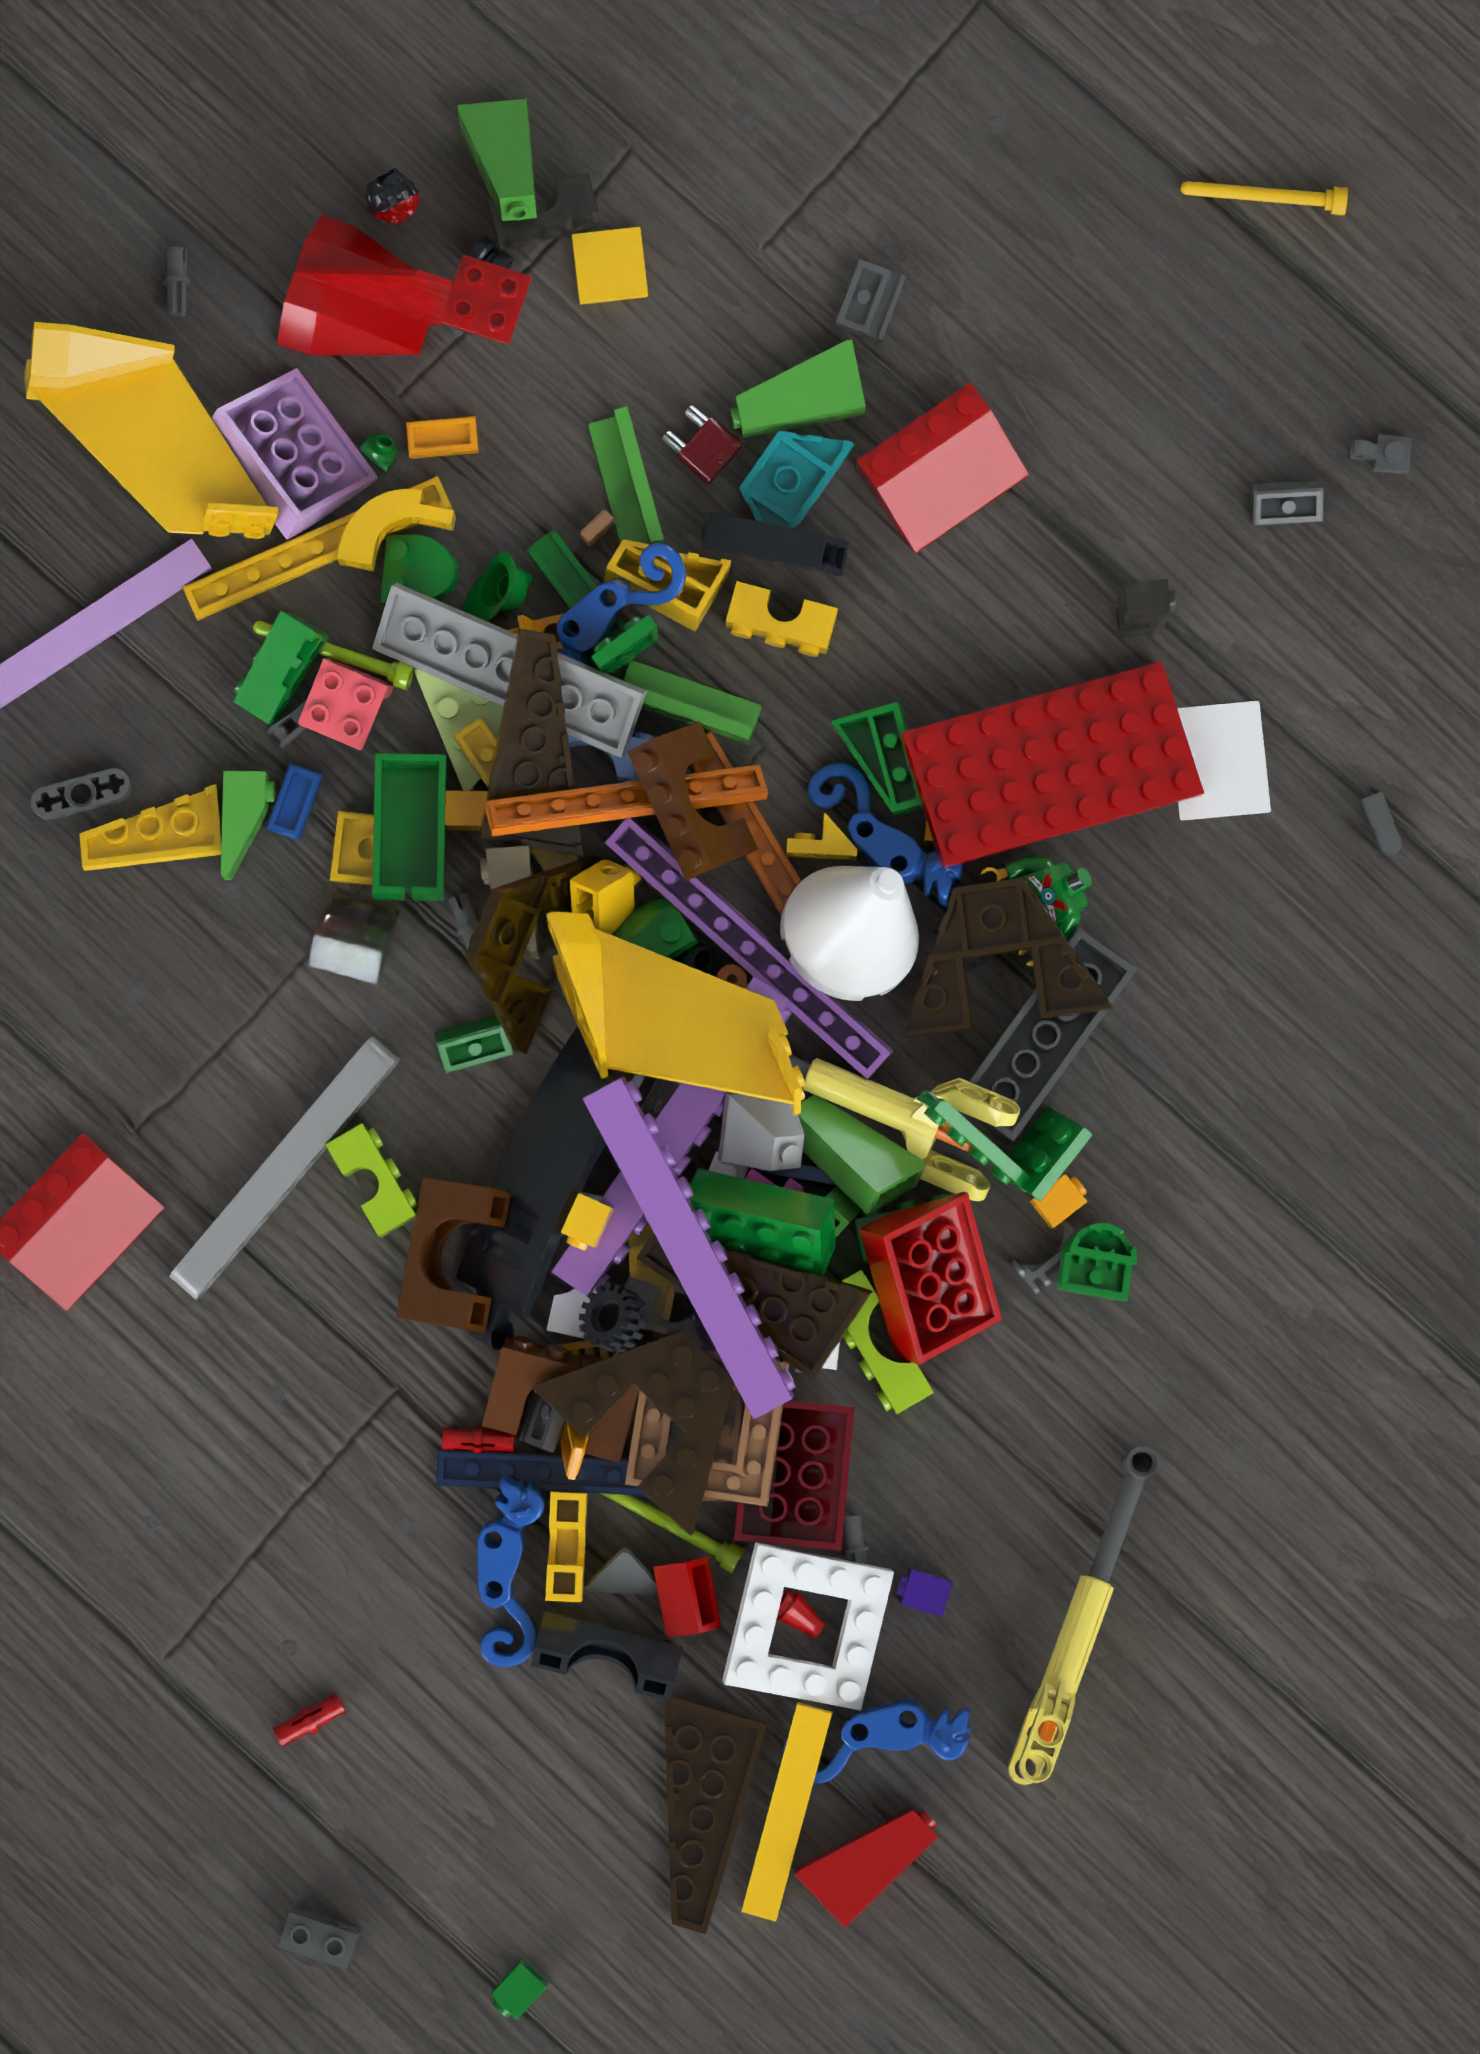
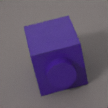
M910 1568L908 1575L901 1574L896 1595L902 1596L900 1600L902 1605L943 1617L953 1582Z

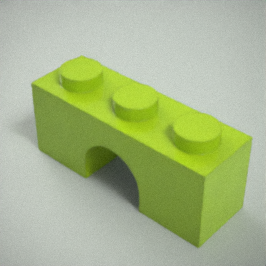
M361 1123L325 1144L343 1176L347 1177L362 1169L371 1170L377 1176L379 1182L377 1194L373 1199L361 1205L378 1237L382 1238L415 1219L416 1212L414 1209L417 1208L418 1202L409 1188L403 1191L398 1183L397 1178L402 1175L393 1159L390 1157L385 1160L379 1148L384 1144L374 1127L368 1130Z

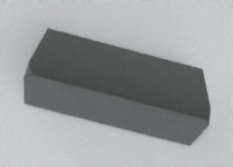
M1320 481L1251 484L1253 525L1323 522V486Z

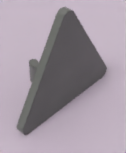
M627 1548L621 1549L585 1583V1590L588 1592L658 1595L654 1576Z

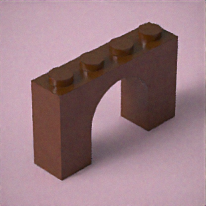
M700 722L652 738L627 751L686 881L730 864L759 850L744 818L723 826L712 825L698 814L689 799L685 784L687 768L715 754Z
M422 1178L421 1189L418 1193L415 1221L411 1229L408 1258L404 1267L405 1274L402 1290L398 1298L397 1318L485 1333L492 1298L462 1293L451 1288L442 1273L441 1253L449 1235L464 1224L478 1223L505 1228L511 1198L510 1192L489 1187Z
M515 1335L513 1338L506 1336L482 1426L516 1435L521 1424L528 1394L533 1386L544 1380L556 1378L602 1361V1359L592 1354H583L582 1356L568 1353L566 1348L558 1345H548L545 1347L534 1344L532 1339L525 1336ZM635 1385L628 1390L591 1431L585 1454L620 1463L639 1394V1389Z

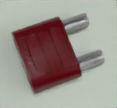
M691 405L686 410L685 415L700 427L696 434L687 444L671 431L666 432L662 440L678 453L676 457L709 485L738 454L744 443L713 416L707 418L695 406Z

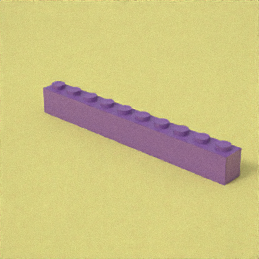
M635 817L626 818L605 842L747 972L790 1000L791 1004L788 1009L866 1079H869L894 1052L891 1047L835 997L817 990L806 982L790 963V956L701 876L686 881L673 851Z
M753 977L746 989L774 1000L785 1024L792 1011L787 1009L791 1004L790 1000L756 977ZM681 1083L655 1120L659 1128V1132L655 1136L661 1147L667 1144L676 1160V1164L672 1167L677 1176L683 1173L691 1161V1158L686 1155L695 1144L700 1147L709 1135L711 1129L707 1125L714 1115L719 1118L722 1116L727 1091ZM621 1171L600 1200V1203L614 1210L597 1248L588 1245L586 1251L570 1245L552 1270L553 1274L585 1296L590 1292L597 1294L596 1287L600 1285L605 1287V1284L610 1279L606 1272L614 1262L619 1265L631 1248L626 1243L632 1234L635 1233L639 1236L648 1224Z
M622 1077L584 1097L583 1101L753 1419L790 1401L794 1396L792 1389L796 1388L795 1382L787 1368L783 1370L779 1368L775 1360L779 1353L770 1336L763 1338L758 1328L762 1321L755 1307L752 1304L746 1306L740 1295L745 1290L739 1277L735 1272L729 1274L723 1262L728 1258L722 1245L718 1240L712 1242L706 1230L711 1226L701 1208L698 1210L694 1209L689 1199L694 1194L684 1176L678 1179L672 1167L676 1164V1160L667 1144L661 1147L655 1136L659 1132V1128L650 1112L644 1115L638 1102L642 1100V1096L633 1081L627 1083L626 1079Z

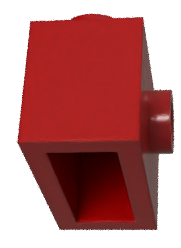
M708 1556L677 1560L653 1567L667 1638L700 1634L721 1627Z

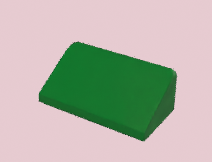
M496 1015L435 1033L445 1073L514 1055L511 1044Z

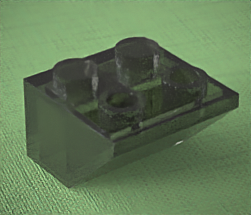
M332 892L313 935L309 966L377 985L386 963L400 910Z

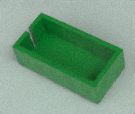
M375 753L373 900H405V894H412V901H444L446 755Z
M700 1168L697 1169L690 1184L694 1195L689 1199L695 1210L701 1208L711 1226L706 1231L712 1242L718 1240L722 1246L822 1276L824 1275L836 1247L834 1199Z

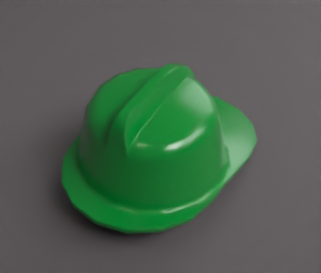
M508 552L498 553L469 590L464 602L463 612L490 622L499 611H513L519 608L526 597L527 588L532 581L531 574L516 566L513 557Z

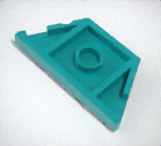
M778 431L739 487L756 521L797 529L850 454L855 444L847 440L842 441L820 436Z

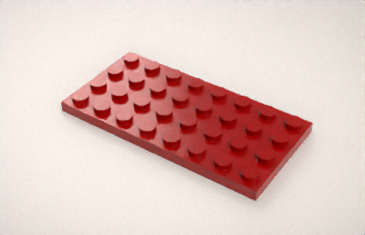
M1162 661L912 729L900 735L942 869L1196 798L1204 794Z

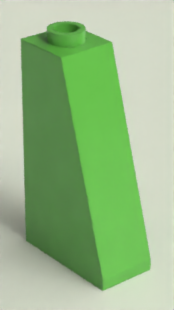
M527 99L458 105L461 134L501 220L537 218Z
M852 339L846 340L737 395L736 407L730 408L734 429L740 428L742 438L865 415L866 405Z
M813 1095L804 1101L801 1100V1114H798L805 1134L803 1152L867 1215L917 1186L926 1166V1163L819 1096Z

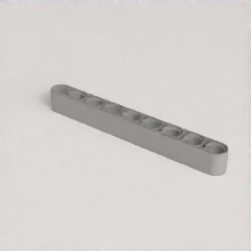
M374 1036L370 1037L178 1263L169 1278L195 1300H198L327 1149L325 1144L337 1137L398 1064L400 1058Z

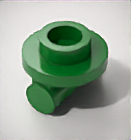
M370 434L359 448V451L385 472L391 469L398 455V448L395 442L385 434Z

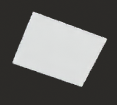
M1250 701L1177 708L1204 790L1202 796L1178 802L1180 820L1271 812L1260 702Z

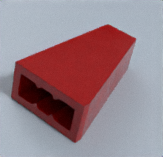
M910 1807L800 1865L794 1870L795 1876L845 1928L938 1838L937 1833L933 1830L938 1824L924 1809L917 1813Z

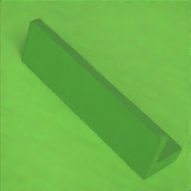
M628 407L615 409V417L590 423L589 431L620 543L623 539L650 545L658 542L664 543Z
M636 661L630 662L623 681L647 691L642 709L688 725L700 722L705 731H711L714 734L749 746L761 712L760 704Z

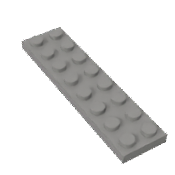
M399 583L391 585L372 649L504 707L517 634ZM557 652L567 734L622 758L627 753L647 691Z

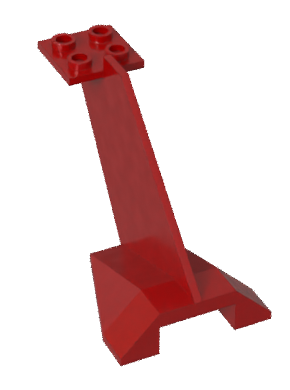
M321 215L306 237L283 305L277 345L309 356L420 355L429 326L448 325L509 345L532 276L463 254L453 283L452 280L411 268L354 225Z

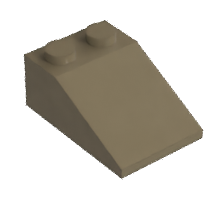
M529 845L486 849L487 858L480 859L482 880H484V885L489 884L491 890L534 875ZM537 922L526 947L533 959H540Z

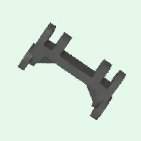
M1067 1220L1061 1223L1064 1230L1059 1250L1044 1262L1034 1265L1018 1264L1014 1259L1009 1262L1019 1277L1025 1280L1036 1295L1040 1293V1290L1033 1281L1038 1278L1045 1287L1052 1284L1045 1272L1060 1261L1064 1244L1076 1232Z

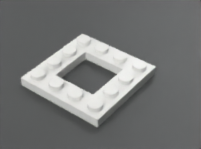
M755 1542L722 1682L725 1685L861 1711L894 1572L888 1568ZM784 1587L848 1599L832 1666L768 1654Z

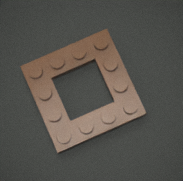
M705 1351L728 1372L718 1352ZM777 1362L781 1370L789 1369V1363ZM734 1384L733 1391L739 1392L736 1385ZM640 1390L625 1484L638 1486L668 1454L673 1420ZM745 1404L736 1465L713 1461L704 1497L768 1506L783 1404L753 1419Z

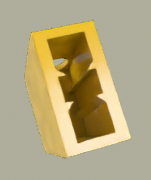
M601 860L570 879L572 913L589 914L595 929L612 935L634 910V886L641 880V875L629 864L624 867L610 860Z

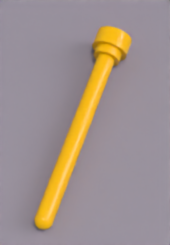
M1185 181L1180 188L1184 195L1322 206L1324 210L1330 211V214L1345 215L1348 199V187L1334 186L1333 190L1326 189V193Z

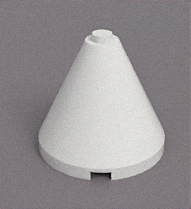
M833 866L818 870L807 876L797 885L786 901L781 915V940L786 941L791 954L789 958L790 963L797 973L811 986L835 998L862 1001L864 997L877 994L882 996L900 984L909 973L917 957L919 931L903 879L898 872L891 868Z

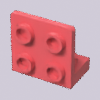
M323 659L298 723L303 727L343 744L362 750L365 747L383 699L390 698L394 686L391 683L334 659Z

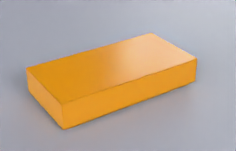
M475 416L406 422L410 459L479 453Z

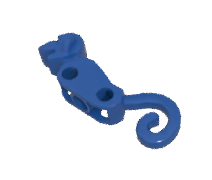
M658 542L646 547L640 555V566L643 573L655 581L661 580L665 575V571L655 565V557L661 556L669 563L672 569V580L663 590H632L631 584L619 578L598 585L561 616L557 624V631L563 649L557 648V652L589 666L588 651L607 637L624 607L628 604L660 605L677 597L686 581V568L680 554L672 546ZM608 589L616 594V603H612L607 598ZM571 620L578 623L579 633L572 631L570 627Z
M837 762L828 764L815 772L808 784V796L810 801L820 809H831L839 805L845 795V787L841 783L835 784L830 794H823L820 789L826 781L834 777H844L853 784L857 796V814H854L849 821L848 837L857 848V853L871 867H887L892 869L894 865H903L906 869L898 873L902 877L904 885L921 879L924 883V895L929 897L932 889L936 888L939 904L948 907L953 888L961 884L962 864L942 869L937 851L926 854L921 850L913 837L879 822L870 812V791L867 780L863 773L853 765ZM863 830H867L872 833L868 837H861L858 835V833Z
M503 1474L499 1487L505 1496L499 1494L495 1498V1504L503 1512V1515L487 1521L483 1525L477 1539L478 1591L483 1603L495 1609L504 1606L522 1628L524 1642L516 1651L509 1653L497 1651L494 1647L495 1642L502 1641L505 1644H511L514 1641L515 1634L506 1627H495L483 1635L480 1650L484 1659L490 1664L499 1667H512L524 1662L531 1656L538 1637V1630L533 1617L514 1597L513 1577L525 1546L523 1527L535 1522L542 1516L546 1499L543 1491L532 1482L524 1486L522 1480L518 1481ZM497 1532L502 1540L499 1542L491 1541L487 1533ZM491 1581L499 1582L503 1589L494 1591L489 1587L488 1583Z
M902 1699L857 1711L847 1718L842 1728L841 1739L844 1743L827 1766L817 1769L813 1784H823L831 1781L844 1768L851 1754L865 1747L886 1750H909L920 1744H928L936 1755L943 1760H955L963 1755L970 1742V1735L967 1732L971 1731L969 1717L972 1709L963 1707L957 1711L953 1719H949L950 1708L947 1706L942 1710L939 1717L931 1719L918 1701ZM912 1711L916 1715L917 1720L912 1723L905 1722L901 1717V1713ZM858 1723L865 1725L868 1729V1734H856L853 1725ZM787 1737V1739H786V1741H785V1743H784L783 1753H784V1751H785V1747H786V1743H787L788 1737Z

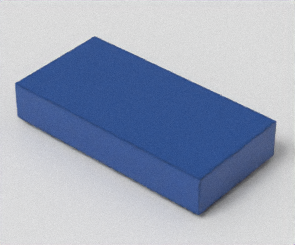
M289 763L266 829L300 841L322 783L323 774Z

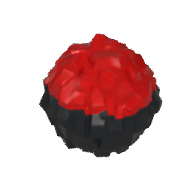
M396 168L391 169L389 173L377 177L373 183L370 182L366 185L367 211L373 214L376 219H381L385 223L397 225L404 222L418 208L419 191L416 189L414 182Z

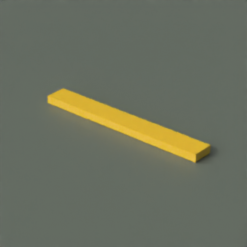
M438 476L409 488L423 490L425 497L424 505H428L429 501H437L448 504L450 506L449 509L453 510ZM356 512L183 586L196 619L201 620L336 561L342 534L349 520ZM418 524L399 526L387 535H396Z

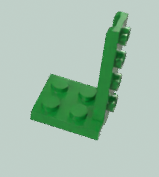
M554 529L525 549L569 609L597 587ZM650 615L643 619L637 616L627 624L618 616L607 637L594 648L596 653L591 656L593 668L610 675L622 665L626 666L636 659V655L651 644L655 645L658 643L657 625Z
M928 1090L923 1091L917 1098L927 1108L924 1115L938 1126L944 1123L949 1127L946 1134L961 1146L965 1143L971 1147L968 1154L983 1166L989 1163L993 1167L990 1173L1006 1186L1011 1182L1038 1201L1043 1199L1093 1135L1084 1126L1048 1106L1036 1118L1034 1125L1023 1139L1014 1146L1012 1153L1007 1156L947 1101L939 1099Z

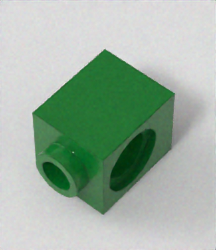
M521 1958L493 1989L491 1996L495 2000L492 2004L504 2017L508 2018L512 2015L518 2020L547 1988L548 1982Z

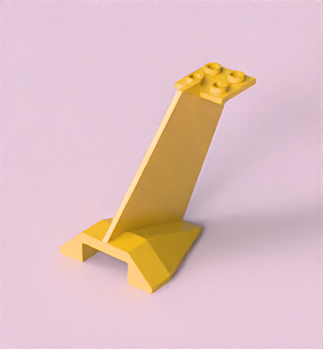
M34 322L31 359H27L24 371L26 399L40 400L167 532L203 535L204 531H209L210 535L218 537L228 536L230 533H242L244 537L259 539L265 535H270L278 516V507L266 505L173 360L174 345L69 324Z
M550 912L546 914L548 929L558 951V954L552 956L554 971L601 1078L608 1077V1069L789 1103L794 1116L801 1114V1100L805 1099L802 1087L805 1086V1082L799 1067H792L789 1056L792 1055L785 1036L788 1035V1031L774 1000L595 929L589 914Z

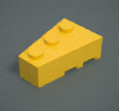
M623 539L606 567L604 582L619 578L631 584L632 590L659 591L665 589L670 584L672 569L663 557L657 556L654 559V563L665 571V575L659 581L648 578L641 569L640 555L650 544ZM679 553L686 568V581L682 591L677 597L667 603L646 606L696 632L727 579L732 560L721 558V561L699 557V554Z

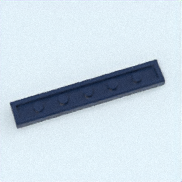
M438 1450L436 1486L500 1489V1480L503 1474H506L518 1481L522 1480L524 1486L532 1482L542 1491L647 1496L638 1486L625 1484L629 1459L621 1458L620 1463L599 1457H584L575 1480L568 1479L566 1476L562 1455L481 1452V1454L474 1453V1451Z

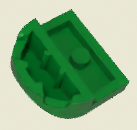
M387 535L381 604L386 605L391 585L395 583L440 601L448 592H453L457 584L459 570L456 558L444 544L428 536Z
M661 898L647 901L636 907L616 929L615 934L620 939L670 959L677 957L698 944L684 915L669 900Z
M1096 1223L1081 1228L1072 1234L1063 1246L1056 1289L1121 1302L1128 1301L1132 1266L1137 1265L1135 1246L1131 1245L1128 1238L1123 1234L1124 1231L1115 1225Z

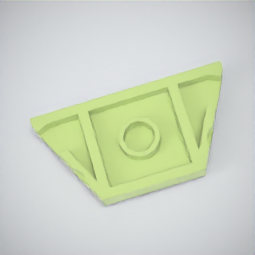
M415 669L414 673L463 791H472L481 778L453 738V735L482 716L498 739L503 706L419 669Z

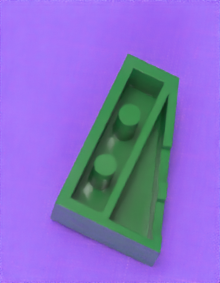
M281 610L263 645L255 654L252 661L253 665L248 674L244 675L238 682L234 690L237 695L233 702L267 724L273 725L276 723L330 636L300 616Z
M898 701L830 721L890 811L896 817L923 809L900 737L903 732L909 731L903 707Z

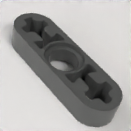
M111 768L41 787L33 793L30 803L33 812L40 818L54 820L123 801L129 797L133 786L131 778L123 770ZM114 776L119 781H124V785L119 787V793L115 794L112 789L102 790L101 793L104 798L98 799L99 793L93 783L94 781L99 780L101 787L110 785L112 783L111 778ZM78 785H87L91 789V797L86 803L78 804L72 798V792ZM65 789V799L70 805L69 808H65L63 802L54 803L50 812H47L43 807L39 808V804L44 802L43 796L49 795L54 800L63 798L60 790Z

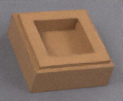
M602 510L580 531L581 541L591 549L615 526L614 518L606 510Z

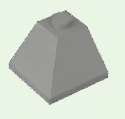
M726 1092L718 1160L767 1171L800 1168L805 1134L799 1116H794L789 1103Z

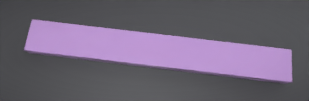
M191 538L1 663L0 709L182 590L183 586L194 582L211 571V566Z

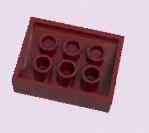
M788 1401L783 1404L768 1506L737 1502L734 1540L841 1551L855 1407Z

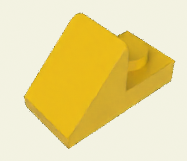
M824 813L822 840H815L814 834L795 833L794 838H787L786 856L856 861L857 848L829 816Z

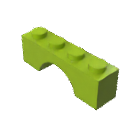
M863 1270L844 1279L842 1282L872 1290V1293L843 1335V1338L850 1350L857 1347L863 1360L858 1362L868 1381L875 1378L881 1388V1391L877 1392L876 1395L886 1412L893 1409L895 1414H899L934 1392L917 1364L891 1361L882 1356L873 1346L868 1326L871 1313L879 1302V1298Z

